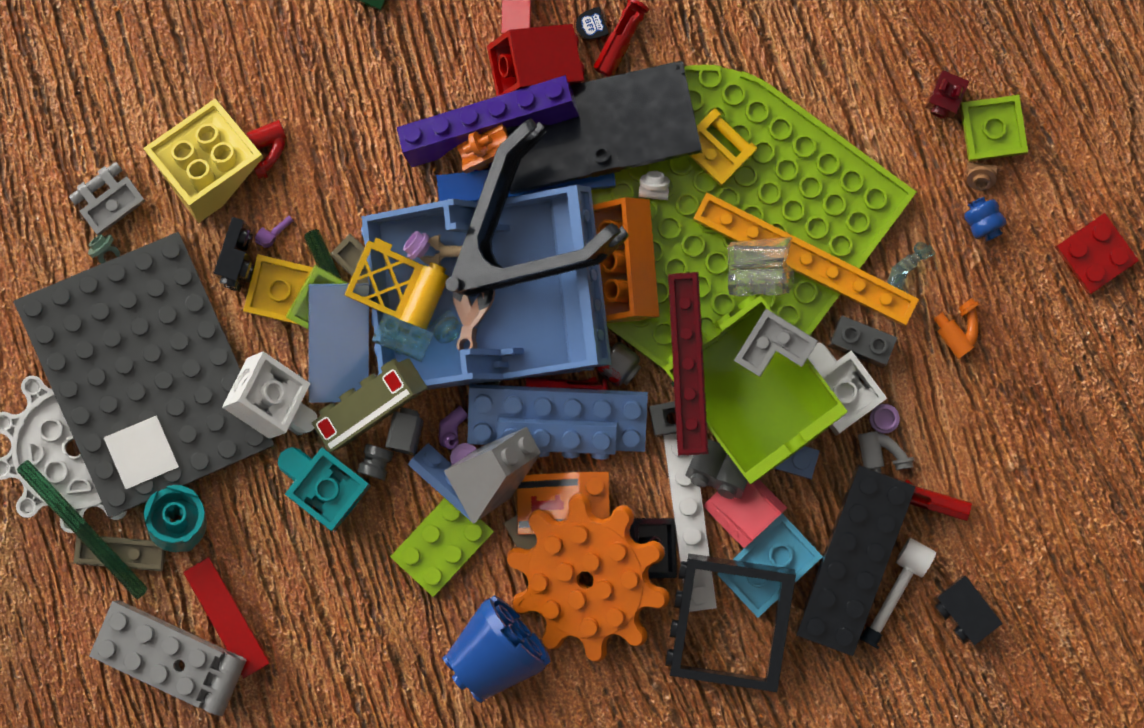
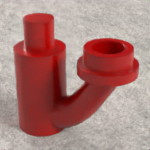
M280 120L246 132L249 140L258 150L272 145V149L263 162L261 160L254 168L258 179L263 177L265 179L269 178L267 172L273 167L284 150L287 137Z

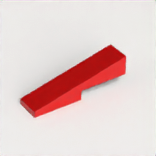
M208 556L183 571L226 649L247 660L241 672L243 679L268 665L270 658L240 611V606L210 557Z

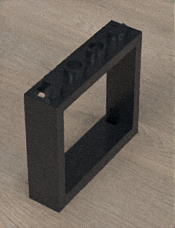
M688 553L687 562L681 561L679 579H684L682 591L676 590L674 608H679L678 620L672 619L670 637L675 638L674 648H668L665 666L670 667V676L777 692L796 578L795 569ZM695 569L781 582L766 678L681 665Z

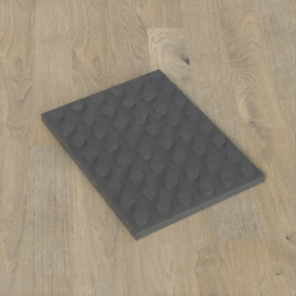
M179 232L13 301L109 519L146 503L152 494L165 489L167 486H185L274 447L272 439L267 438L222 408L241 370ZM157 415L179 467L125 489L104 437Z

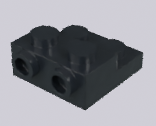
M235 217L231 219L214 274L220 279L219 283L223 284V287L240 292L246 282H251L254 270L253 260L244 252V250H249L253 234H250L251 229L244 220Z

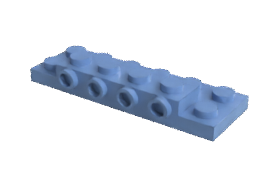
M470 384L467 443L486 445L527 427L541 452L539 457L549 456L550 452H562V456L565 458H577L580 456V453H590L592 458L603 460L608 459L609 454L615 455V451L645 452L648 392Z

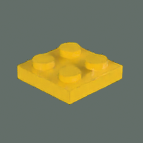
M257 254L243 311L299 325L286 318V315L313 267Z

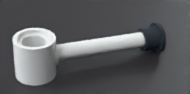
M911 537L907 540L895 562L903 567L873 623L870 627L867 626L862 636H860L862 641L879 649L878 643L883 636L881 631L913 574L922 578L932 564L936 551Z

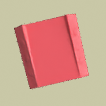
M760 480L752 484L747 482L741 499L735 497L734 499H728L721 496L717 491L703 505L734 541L738 542L743 548L748 546L787 509Z

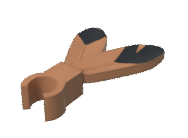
M495 290L480 293L473 305L469 296L453 292V302L463 324L460 338L456 344L459 351L463 350L464 343L468 340L470 341L469 348L477 349V329L475 327L490 309L494 301Z

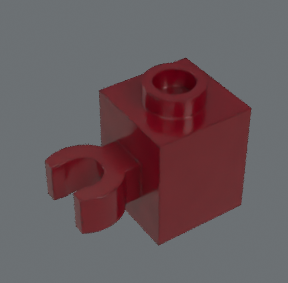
M942 70L925 108L930 109V113L937 118L946 120L949 117L952 119L957 113L969 81Z

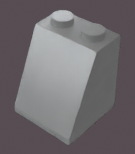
M525 427L479 447L444 470L471 522L475 523L512 497L541 452L528 428Z

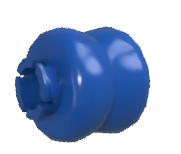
M984 196L968 204L970 210L964 213V218L971 226L974 238L981 239L985 237L987 242L1003 234L1000 229L1006 226L1007 221L1000 212L996 200L986 201Z

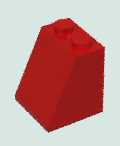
M573 24L509 29L487 45L496 95L500 96L566 75L570 85L579 84L584 81V65L580 61L578 52L579 39L577 34L574 33Z

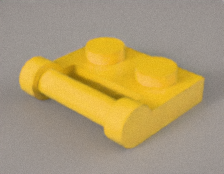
M714 108L697 125L702 153L689 156L722 186L758 148L752 142L749 144L720 117L722 114ZM713 125L741 153L735 157L707 131L710 126Z

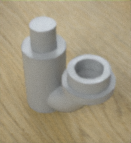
M878 431L858 435L864 467L881 473L880 467L885 466L881 447L886 448L897 459L892 461L896 470L914 467V457H908L902 448L889 436L878 433Z

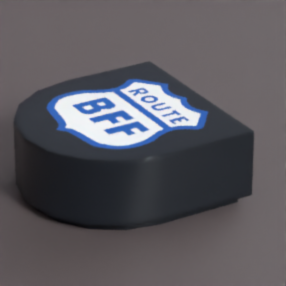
M600 7L585 11L577 18L576 31L583 40L595 41L609 36Z

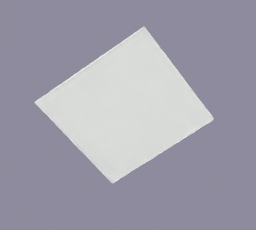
M157 415L104 437L125 489L179 467Z

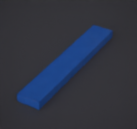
M489 170L472 171L468 174L462 172L436 175L439 201L460 199L478 202ZM612 173L594 178L588 177L515 194H510L509 191L507 198L572 185L589 186L591 190L615 188V174Z

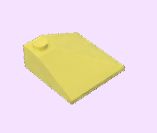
M216 99L143 148L198 223L223 207L263 159L259 150Z

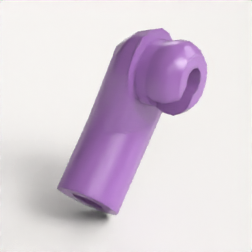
M460 405L439 423V442L444 448L453 449L458 445V425L468 418V414Z

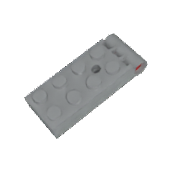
M121 600L112 601L89 657L218 716L224 715L247 661L240 655L223 649ZM181 660L185 663L184 670L179 666Z

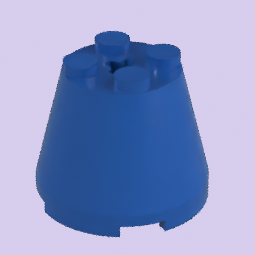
M495 595L486 599L479 606L448 653L443 656L445 664L455 672L452 679L456 685L462 690L468 688L473 697L480 703L542 672L546 665L551 662L546 648L536 633L531 634L528 627L519 619L520 615L508 603Z

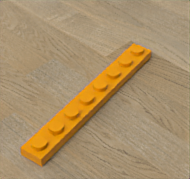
M707 192L693 218V221L904 327L907 325L919 301L918 298Z

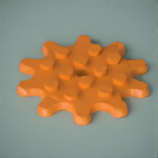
M577 493L570 497L568 503L569 514L563 521L552 519L547 512L541 509L535 510L529 515L528 522L536 535V545L531 549L512 548L507 555V562L510 567L520 570L528 579L526 590L514 596L512 605L517 613L528 614L535 611L545 618L547 626L542 635V642L545 647L557 649L564 643L567 637L574 636L583 643L587 658L591 661L599 662L607 655V640L612 635H620L630 645L635 647L643 645L647 641L648 634L639 620L641 610L646 607L662 609L669 604V592L665 588L653 584L648 576L649 568L664 558L665 549L657 541L640 544L631 538L630 527L635 517L630 507L620 505L614 509L609 518L600 519L593 514L589 498L582 493ZM581 572H589L594 580L592 586H586L579 582Z

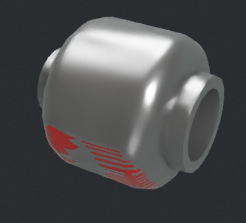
M618 342L612 347L610 346L612 365L597 367V371L613 385L619 386L624 383L627 386L641 369L638 365L640 358L625 344Z

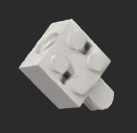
M817 343L808 359L848 411L841 419L829 426L837 436L886 400L887 397L852 350L837 361L824 344Z
M264 351L246 359L222 408L269 439L285 434L288 429L296 435L308 433L314 429L312 422L317 419L316 412L302 403L310 383Z

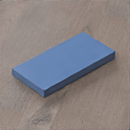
M356 283L353 292L366 297L369 295V284ZM309 284V403L341 402L339 397L352 388L357 391L362 387L360 382L369 376V307L344 296L348 284Z

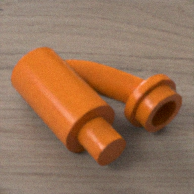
M973 298L958 308L961 312V317L967 315L966 334L954 319L949 321L943 312L933 319L940 328L937 331L957 359H960L972 350L978 339L979 325L976 306L980 303L978 301L975 302Z

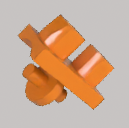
M501 124L482 134L475 131L469 134L467 141L457 145L462 159L461 167L463 172L468 174L474 170L481 171L488 168L489 164L493 162L497 148L508 138L507 129L504 125Z

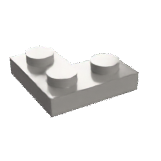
M765 309L734 361L759 377L765 371L776 351L803 367L817 345L818 340L770 310Z

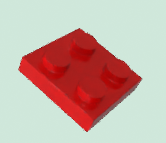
M1105 213L1055 247L1089 295L1139 261Z

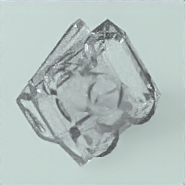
M792 237L730 242L728 245L729 295H781L790 293L794 285V271L786 261Z

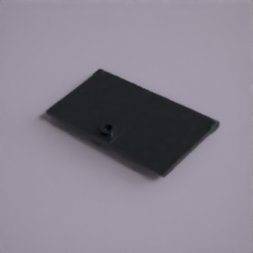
M683 61L570 85L579 116L552 125L542 124L547 133L521 158L510 188V194L588 177L594 178L621 172V170L702 153ZM519 126L507 127L506 129H507L508 137H509Z

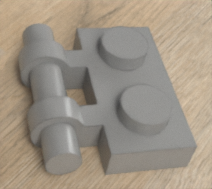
M114 162L107 168L104 166L98 170L99 174L86 184L84 182L77 186L78 190L69 196L75 205L84 199L88 202V205L79 212L97 235L108 230L146 201L127 176L117 183L114 177L123 171L117 162ZM107 183L110 189L96 198L93 192Z

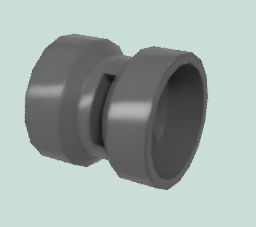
M366 444L363 451L365 459L359 464L357 472L385 481L388 473L386 470L387 463L392 461L394 452Z

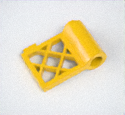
M375 238L374 242L367 241L344 296L426 332L444 291L446 280L449 278L445 274L446 268L432 262L429 263V266L415 262L391 251L392 244ZM371 249L383 255L387 266L371 272L367 262ZM388 257L397 260L398 262L391 264ZM403 263L414 268L409 280L398 284L392 267ZM363 267H365L367 274L360 276ZM388 269L394 286L379 291L373 274ZM369 277L375 293L366 297L354 293L353 290L357 281ZM406 285L402 294L400 287ZM396 289L400 299L396 311L384 306L380 294ZM376 296L378 303L369 299Z

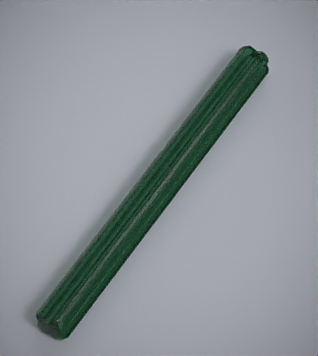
M29 460L24 461L17 468V472L134 598L139 599L148 590L146 585Z

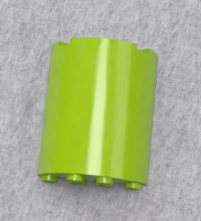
M751 295L738 305L741 310L732 317L727 313L714 323L717 329L709 335L704 331L702 332L707 427L750 484L759 480L770 470H773L848 412L809 359L801 367L776 351L761 377L734 361L765 309L773 312L761 295L756 299ZM671 355L666 359L668 365L664 367V370L674 382L673 357Z

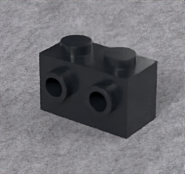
M966 576L959 577L934 597V600L937 602L934 608L944 620L949 618L956 627L953 629V632L963 644L968 642L969 645L975 646L1003 624Z

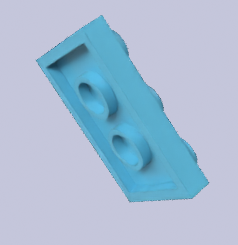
M782 513L732 560L795 569L796 583L823 556ZM717 573L719 578L757 618L778 600L781 583L779 581Z

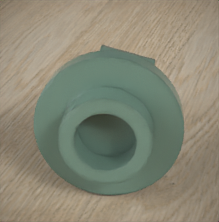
M100 234L89 243L88 255L91 258L97 256L102 264L107 262L104 259V254L107 251L114 252L117 257L120 256V251L112 244L114 238L110 234L106 236Z

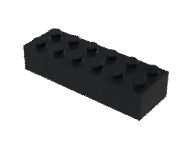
M856 465L795 629L797 636L845 654L854 655L916 486L867 467Z

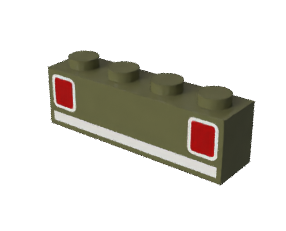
M395 358L381 367V374L376 376L374 373L360 382L362 386L357 391L354 388L348 390L339 397L341 402L336 406L334 403H331L319 411L321 416L314 420L312 425L330 453L348 445L428 389L409 358L400 362Z

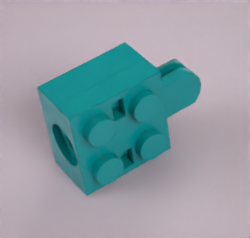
M294 447L285 449L278 458L280 470L294 481L285 495L332 532L338 529L371 487L369 483L323 447L320 448L313 459L300 449Z

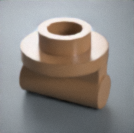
M968 162L966 168L968 185L975 190H988L992 188L997 181V166Z

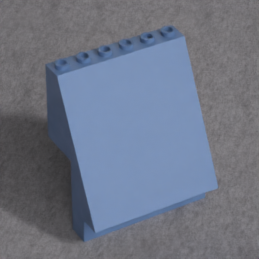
M572 185L507 198L492 239V251L497 262L505 268L580 250L596 236L591 187ZM448 199L361 216V234L364 244L366 246L367 241L374 242L375 238L392 244L391 251L407 257L408 253L403 250V247L409 237L415 231H418L421 234L426 233L429 235V238L440 234V241L444 245L462 246L478 202ZM430 246L424 256H435L439 251ZM371 249L367 258L371 272L387 266L383 255ZM388 257L391 264L398 262L397 260ZM418 257L413 259V261L418 262L425 266H429ZM444 257L441 260V266L446 268L445 274L449 277L452 276L458 257ZM403 263L392 267L398 284L409 280L414 268ZM600 264L495 290L494 301L490 309L475 327L477 329V349L469 348V340L464 343L463 350L459 351L456 344L460 338L463 324L453 302V292L448 291L446 286L426 332L411 327L372 308L371 323L375 334L374 351L377 356L378 375L382 373L381 367L395 358L398 362L409 358L428 387L427 390L594 370V367L612 365ZM388 269L373 274L379 291L394 286ZM368 277V280H369V295H371V294H374L375 292H374V290H373V287H372V285H371L370 279H369V277ZM406 285L400 287L402 294ZM396 289L380 294L384 306L396 311L400 301ZM479 294L474 297L469 296L472 305ZM376 296L371 298V301L378 303Z

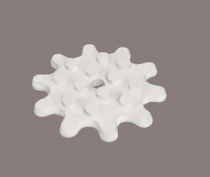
M28 376L21 384V390L27 399L26 409L20 414L0 412V434L7 436L11 441L9 453L4 457H0V480L16 478L22 482L24 492L16 503V510L20 516L30 518L42 507L53 506L59 511L61 528L67 533H75L82 527L83 515L87 509L99 507L105 513L106 510L81 454L70 456L66 451L67 444L74 440L53 390L44 385L39 377ZM127 511L119 515H116L110 519H122L126 515Z

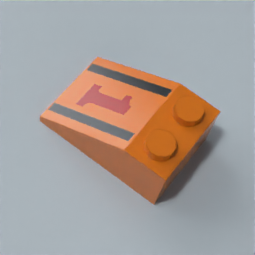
M567 472L526 475L517 488V535H535L529 526L528 518L531 512L538 509L544 510L556 521L565 520L569 514V499L577 493H582L589 498L591 510L596 517L600 519L609 518V472Z

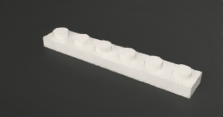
M677 433L663 435L681 565V561L687 562L688 553L703 556L710 555L701 488L693 484L690 478L685 476L693 455L678 456ZM695 569L689 612L717 608L712 571Z

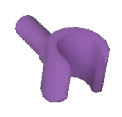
M288 216L274 227L271 232L262 227L255 236V242L264 248L271 247L276 237L293 222V219Z

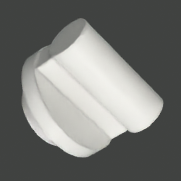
M647 172V174L640 178L638 198L668 200L670 180L662 172Z

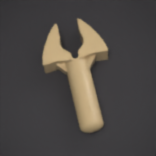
M435 235L429 238L428 243L439 252L435 256H423L420 259L428 265L432 262L441 266V260L444 257H458L462 246L444 245L440 241L441 235Z

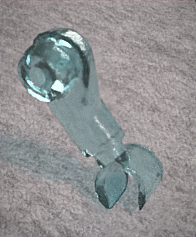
M924 242L916 243L914 246L915 253L907 255L892 267L887 283L905 292L903 286L907 274L918 266V262L936 253L931 245H926Z

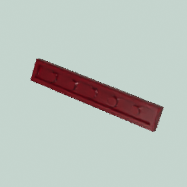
M699 272L668 274L678 456L709 454Z

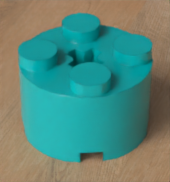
M182 485L167 486L165 489L152 494L145 505L144 519L150 539L159 548L169 552H188L203 538L207 526L206 514L202 501L192 489ZM177 515H180L181 520L171 522L170 519H175Z

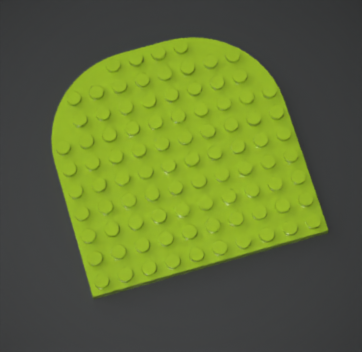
M719 65L685 66L684 70L696 126L716 108L722 114L720 117L749 144L752 142L758 149L722 186L688 155L621 170V172L614 173L615 188L591 190L594 205L624 197L638 198L640 178L649 171L662 172L670 180L668 200L650 199L659 317L640 321L607 323V329L664 370V367L668 365L666 359L672 355L668 274L699 272L702 332L704 331L707 335L717 329L714 323L727 313L732 317L741 309L738 305L751 295L755 299L761 295L774 314L811 335L841 294L693 221L706 192L860 269L917 191L764 80L747 72L723 68ZM713 125L707 129L735 157L741 153Z

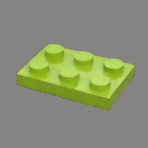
M444 498L390 557L432 597H435L488 540L494 531L481 519L473 524Z

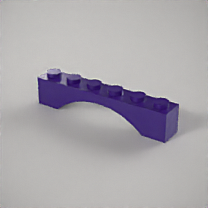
M566 75L399 126L397 127L402 153L412 168L440 159L447 152L457 147V145L467 141L469 134L475 131L482 134L501 124L506 128L520 126L528 119H533L536 124L540 122L541 124L552 125L578 117L579 113L573 90Z

